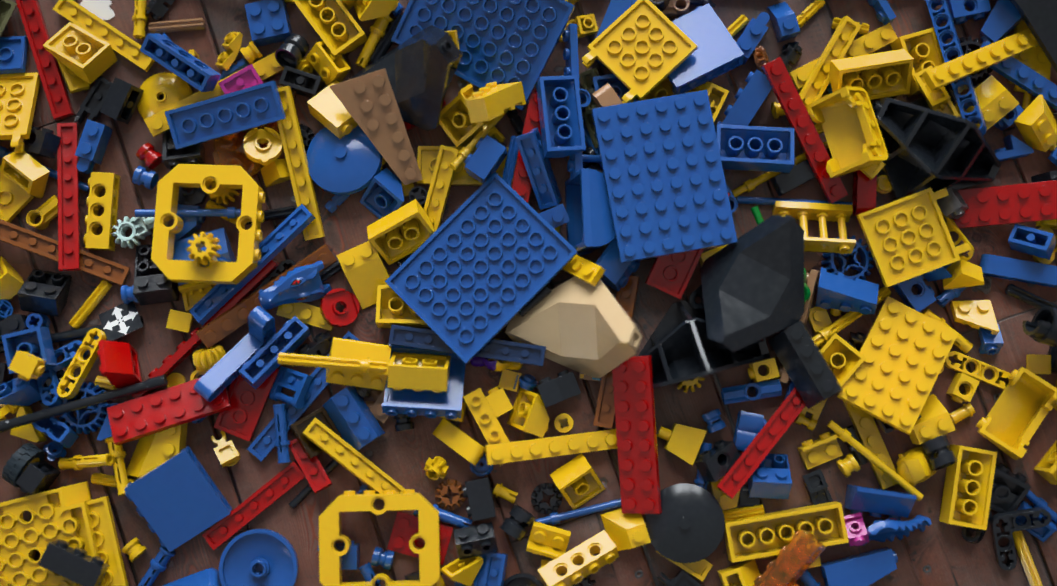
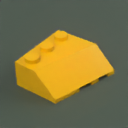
M188 423L140 438L127 467V475L142 477L180 453L186 447Z

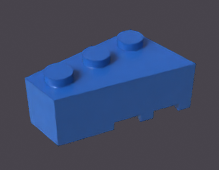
M821 267L815 306L823 309H838L843 312H860L865 315L875 314L879 285L859 278H855V280L844 278L843 273L838 272L835 275L828 273L826 268Z

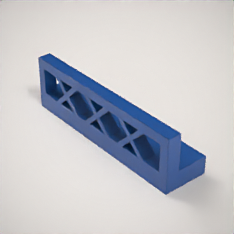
M537 127L529 133L516 136L515 139L539 208L542 210L558 205L562 200V196L549 158L543 157L542 138Z

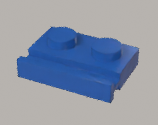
M494 552L480 555L484 562L474 580V586H503L508 554Z

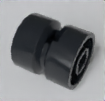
M290 34L277 49L275 58L282 67L296 68L309 51V44L301 35Z
M946 435L933 438L922 444L925 454L930 456L929 463L933 471L948 467L957 462L954 452L948 449L950 444Z
M515 504L509 512L510 518H505L500 528L510 536L521 541L527 532L526 527H530L536 517Z

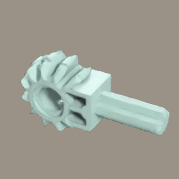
M125 216L123 221L118 219L117 223L119 225L112 226L116 230V232L112 233L113 237H117L115 243H121L122 248L128 246L130 249L134 248V243L140 246L139 239L144 240L146 236L152 234L151 229L154 228L155 217H132L129 219V217ZM132 228V234L126 237V230Z

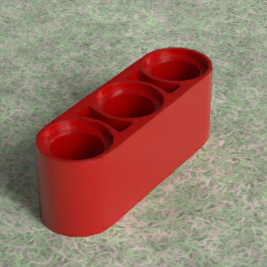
M860 170L853 172V216L876 208L877 175L870 180Z

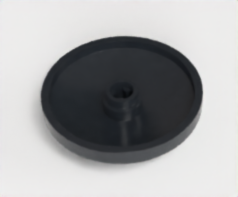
M689 483L674 484L660 491L662 512L660 514H646V528L654 548L667 559L679 563L697 562L712 554L719 546L725 529L724 514L716 498L706 489Z

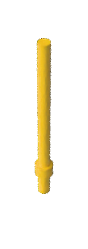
M509 108L503 110V115L488 121L472 141L458 152L457 158L450 164L453 170H456L466 160L468 155L476 148L475 146L480 138H485L508 112Z
M827 141L824 142L825 148H829ZM804 153L794 158V166L807 160ZM766 172L753 180L749 179L743 182V185L731 192L734 197H737L746 191L750 192L756 189V186L783 172Z
M833 420L827 424L838 435L840 440L850 444L909 494L916 495L918 501L923 498L924 495L853 438L851 436L852 433L846 428L842 429Z

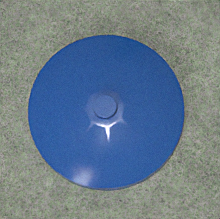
M359 125L341 139L324 127L312 139L306 155L311 178L321 189L335 195H350L369 186L373 177L379 173L383 159Z
M252 529L239 534L225 547L219 562V578L222 586H295L299 572L297 554L291 543L281 534L269 529Z

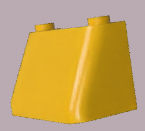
M845 86L807 105L811 120L822 125L832 159L827 161L826 171L830 178H836L887 160L888 152L869 95L864 88Z
M1020 367L1018 370L1014 369L1008 376V379H1010L1009 383L985 418L982 417L976 425L979 434L1014 460L1021 459L1027 451L1024 447L1030 444V439L1057 401V388L1024 367Z

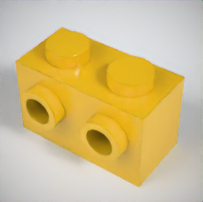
M323 41L315 43L306 56L327 86L335 80L340 83L351 70V67L342 55L335 57Z

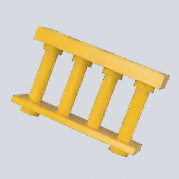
M775 201L772 215L784 217L789 215L799 220L800 227L804 230V251L852 254L856 245V240L847 239L846 222L849 221L853 212L852 205ZM807 220H817L819 222L820 238L808 236ZM826 221L838 222L839 239L828 238Z

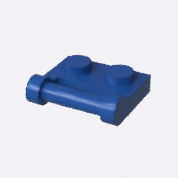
M281 366L269 397L273 401H282L291 404L296 409H302L305 404L304 397L313 377ZM282 388L295 391V396L283 394L281 392Z

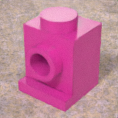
M861 512L844 516L849 545L861 546L869 542Z

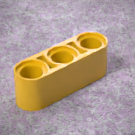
M445 418L441 420L432 433L475 466L485 453L484 446Z

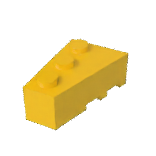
M522 81L498 85L497 82L487 83L486 87L479 88L478 92L472 93V96L466 100L470 122L490 121L503 115V110L507 108L510 111L514 110L517 105H525L526 100Z

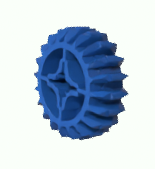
M851 236L850 239L856 240V237ZM860 238L856 241L852 254L823 253L822 257L826 258V260L821 261V264L827 265V271L835 275L838 272L844 273L848 268L856 269L858 271L857 274L854 276L844 275V278L866 280L865 275L869 276L871 274L868 269L874 267L869 262L874 261V259L869 257L871 251H866L865 249L868 247V244L861 245L862 239ZM857 253L860 255L861 263L857 261ZM847 257H849L848 261L850 262V264L846 265L847 260L845 259ZM834 259L839 263L838 269L834 265Z
M83 382L77 395L72 399H65L62 401V404L74 401L81 393H84V396L81 397L83 399L107 391L101 390L99 385L95 386L93 382L88 384ZM105 402L98 404V407L96 405L88 407L92 410H76V418L73 412L61 415L60 419H66L64 423L68 426L70 425L71 429L76 430L77 434L82 432L89 434L90 431L97 432V427H102L108 413L107 408L111 404ZM92 413H97L96 417L91 422L86 424L87 419H89L90 415Z

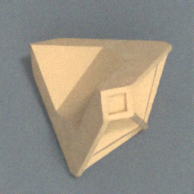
M575 276L552 289V292L523 317L518 313L509 322L505 331L513 342L545 346V358L593 378L603 377L635 355L642 339L641 333L601 280L594 287Z

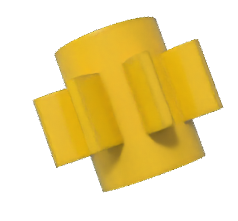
M435 456L434 459L429 457L425 463L424 470L426 471V476L431 480H438L439 477L444 479L448 473L449 466H447L446 460L440 456Z

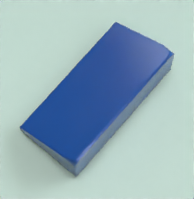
M1023 501L1017 510L1034 507ZM1039 513V517L1036 518L1041 521L1044 515ZM1023 515L1015 519V523L1018 525L1025 522V516ZM1051 520L1047 526L1027 529L1026 531L1044 543L1057 530L1056 523Z

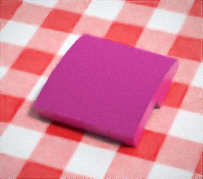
M250 64L218 84L223 92L228 94L263 84V81L253 65Z

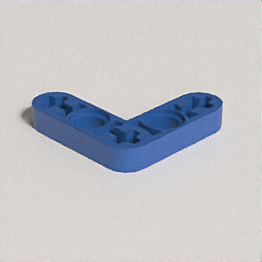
M75 340L54 350L56 363L58 357L62 354H65L64 360L55 366L45 368V372L36 379L41 400L49 408L62 404L63 398L57 394L59 381L56 372L70 365L82 343L80 340ZM89 350L84 353L83 358L86 357ZM51 378V384L48 387H44L45 381Z

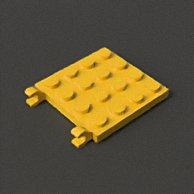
M637 0L587 46L590 52L582 58V64L588 69L596 59L602 62L630 90L621 98L624 104L633 102L636 97L640 101L645 98L697 50V45L650 0Z
M39 73L0 74V140H11L10 146L15 147V153H23V139L30 138L41 80Z
M930 187L857 215L885 288L959 261L958 254L971 250L968 242L955 247L936 200L949 195L946 188L933 193Z

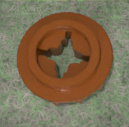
M760 45L755 48L754 59L758 70L764 73L761 66L767 64L769 58L765 49Z
M454 479L442 481L435 491L437 504L444 510L453 511L461 507L465 501L463 485ZM449 486L453 493H459L453 497L452 503L448 497H442V495L448 493Z

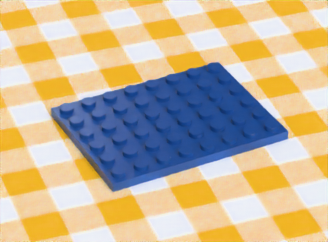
M410 0L391 40L401 45L431 25L444 31L457 30L459 50L462 51V57L455 75L479 88L486 87V84L491 82H497L498 85L522 81L527 104L576 6L565 0ZM526 104L521 106L517 105L515 107H517L520 110H524Z
M707 90L592 109L620 263L738 242Z
M495 172L385 282L468 364L578 254V251Z

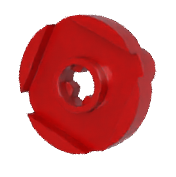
M343 288L329 291L322 298L320 311L324 320L327 321L328 325L336 327L350 325L354 322L360 310L357 297ZM337 303L341 306L344 305L345 308L342 312L336 310Z

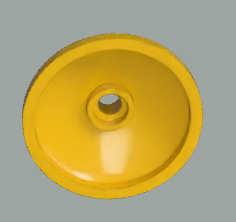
M157 73L147 78L140 86L144 91L137 108L142 118L146 119L191 96L193 91L186 81L174 73ZM164 94V98L159 100V96Z

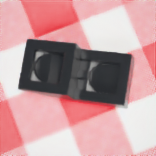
M821 469L802 476L813 505L834 502Z

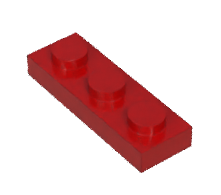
M295 438L290 441L289 448L313 492L317 494L331 486L332 482L318 457L315 456L309 460L298 440Z

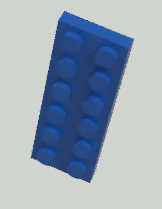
M276 81L266 82L165 112L176 149L286 119Z

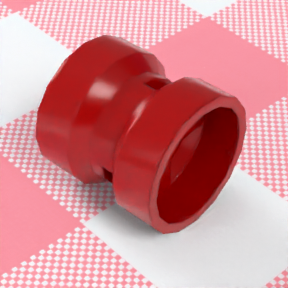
M151 143L144 144L136 153V156L140 160H144L145 165L149 169H154L162 162V154L156 152Z

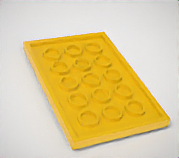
M887 296L859 351L866 357V360L842 386L843 390L838 393L837 397L909 435L959 332Z

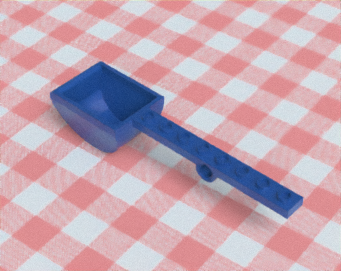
M570 23L562 33V40L565 42L563 59L566 60L564 76L578 75L579 83L577 24ZM579 83L580 99L582 100L581 110L583 111L590 104L591 95L587 90L580 89ZM582 152L569 155L567 163L570 178L565 181L566 212L570 221L566 223L567 242L578 251L577 255L583 256L606 245L616 236L604 174L594 169H583Z

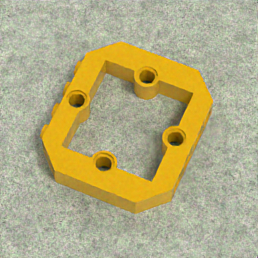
M178 164L159 180L157 184L151 260L173 282L237 285L258 266V261L261 260L259 242L263 238L260 227L261 222L264 221L262 203H265V192L241 166ZM216 182V187L213 190H209L210 185ZM179 187L201 188L213 198L220 197L225 189H243L241 216L236 222V227L239 230L237 262H219L214 256L215 263L210 262L207 267H203L202 263L198 265L194 261L173 260L175 234L181 232L184 226L182 218L177 216ZM174 219V224L168 227V222ZM252 222V227L245 230V224Z
M395 489L383 490V493L375 494V490H364L363 494H356V491H344V494L339 495L319 516V582L324 586H376L375 583L379 579L383 580L386 586H433L440 578L439 511L420 492H415V489H403V493H395ZM376 499L384 501L385 506L383 509L375 507ZM392 510H419V532L412 536L409 546L412 552L419 554L420 580L391 581L387 574L379 573L371 581L342 582V556L350 550L351 540L348 536L341 533V512L371 511L376 515H380ZM422 538L425 541V546L423 548L416 547L415 539ZM337 540H342L345 543L344 550L336 548Z

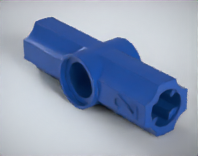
M779 379L721 388L723 404L726 405L782 396V387ZM750 386L754 387L756 391L753 397H749L747 394V389Z

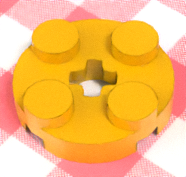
M264 127V129L258 130V128L250 130L244 137L243 148L244 153L251 161L266 166L279 158L283 145L281 136L277 131ZM259 143H267V147L260 148Z

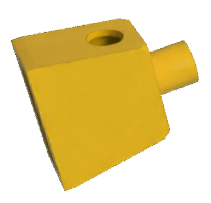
M674 423L671 430L661 426L657 437L666 440L664 446L666 450L686 463L693 465L707 431Z

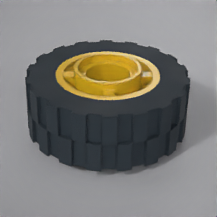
M32 443L22 445L7 461L3 468L2 478L13 486L19 487L16 481L30 463L42 462L45 452Z

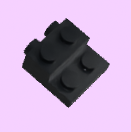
M169 129L163 132L162 161L166 168L170 170L178 164H204L205 147L202 143L176 149Z
M1003 463L996 464L990 502V508L998 513L1014 511L1031 489L1027 481L1028 478L1019 472L1017 474L1010 472L1011 469Z

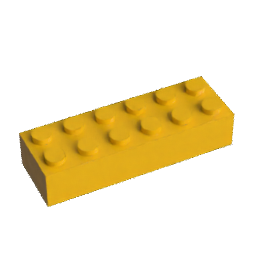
M837 501L725 521L724 538L728 560L732 563L849 543L842 504Z

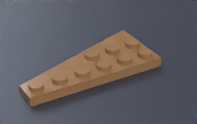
M383 68L329 86L402 183L407 185L423 180L386 69Z

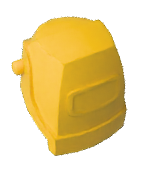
M922 446L909 449L905 453L898 455L899 459L896 462L897 474L913 487L917 483L926 481L936 473L929 463L930 456L925 454Z

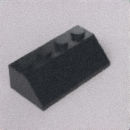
M803 321L795 323L769 340L770 345L808 409L843 390Z

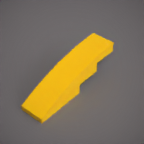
M932 65L914 74V78L931 110L960 117L945 87L943 86L931 91L922 74L932 69Z

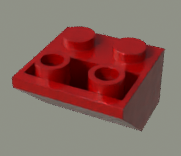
M107 340L98 341L99 350H97V354L101 360L99 369L102 376H106L112 386L118 389L142 382L138 353L130 343Z

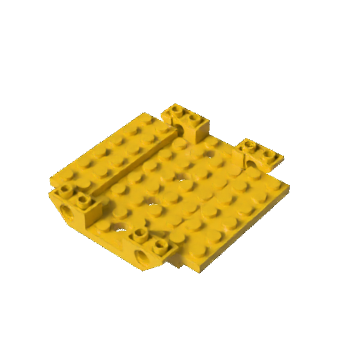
M88 481L0 503V586H82L38 565L48 543L58 539L68 542V546L74 549L81 548L85 550L87 555L91 557H100L105 560L104 563L110 565L100 586H129L109 496L92 500ZM25 511H29L32 515L29 522L23 519ZM34 549L40 552L39 560H34L31 556Z

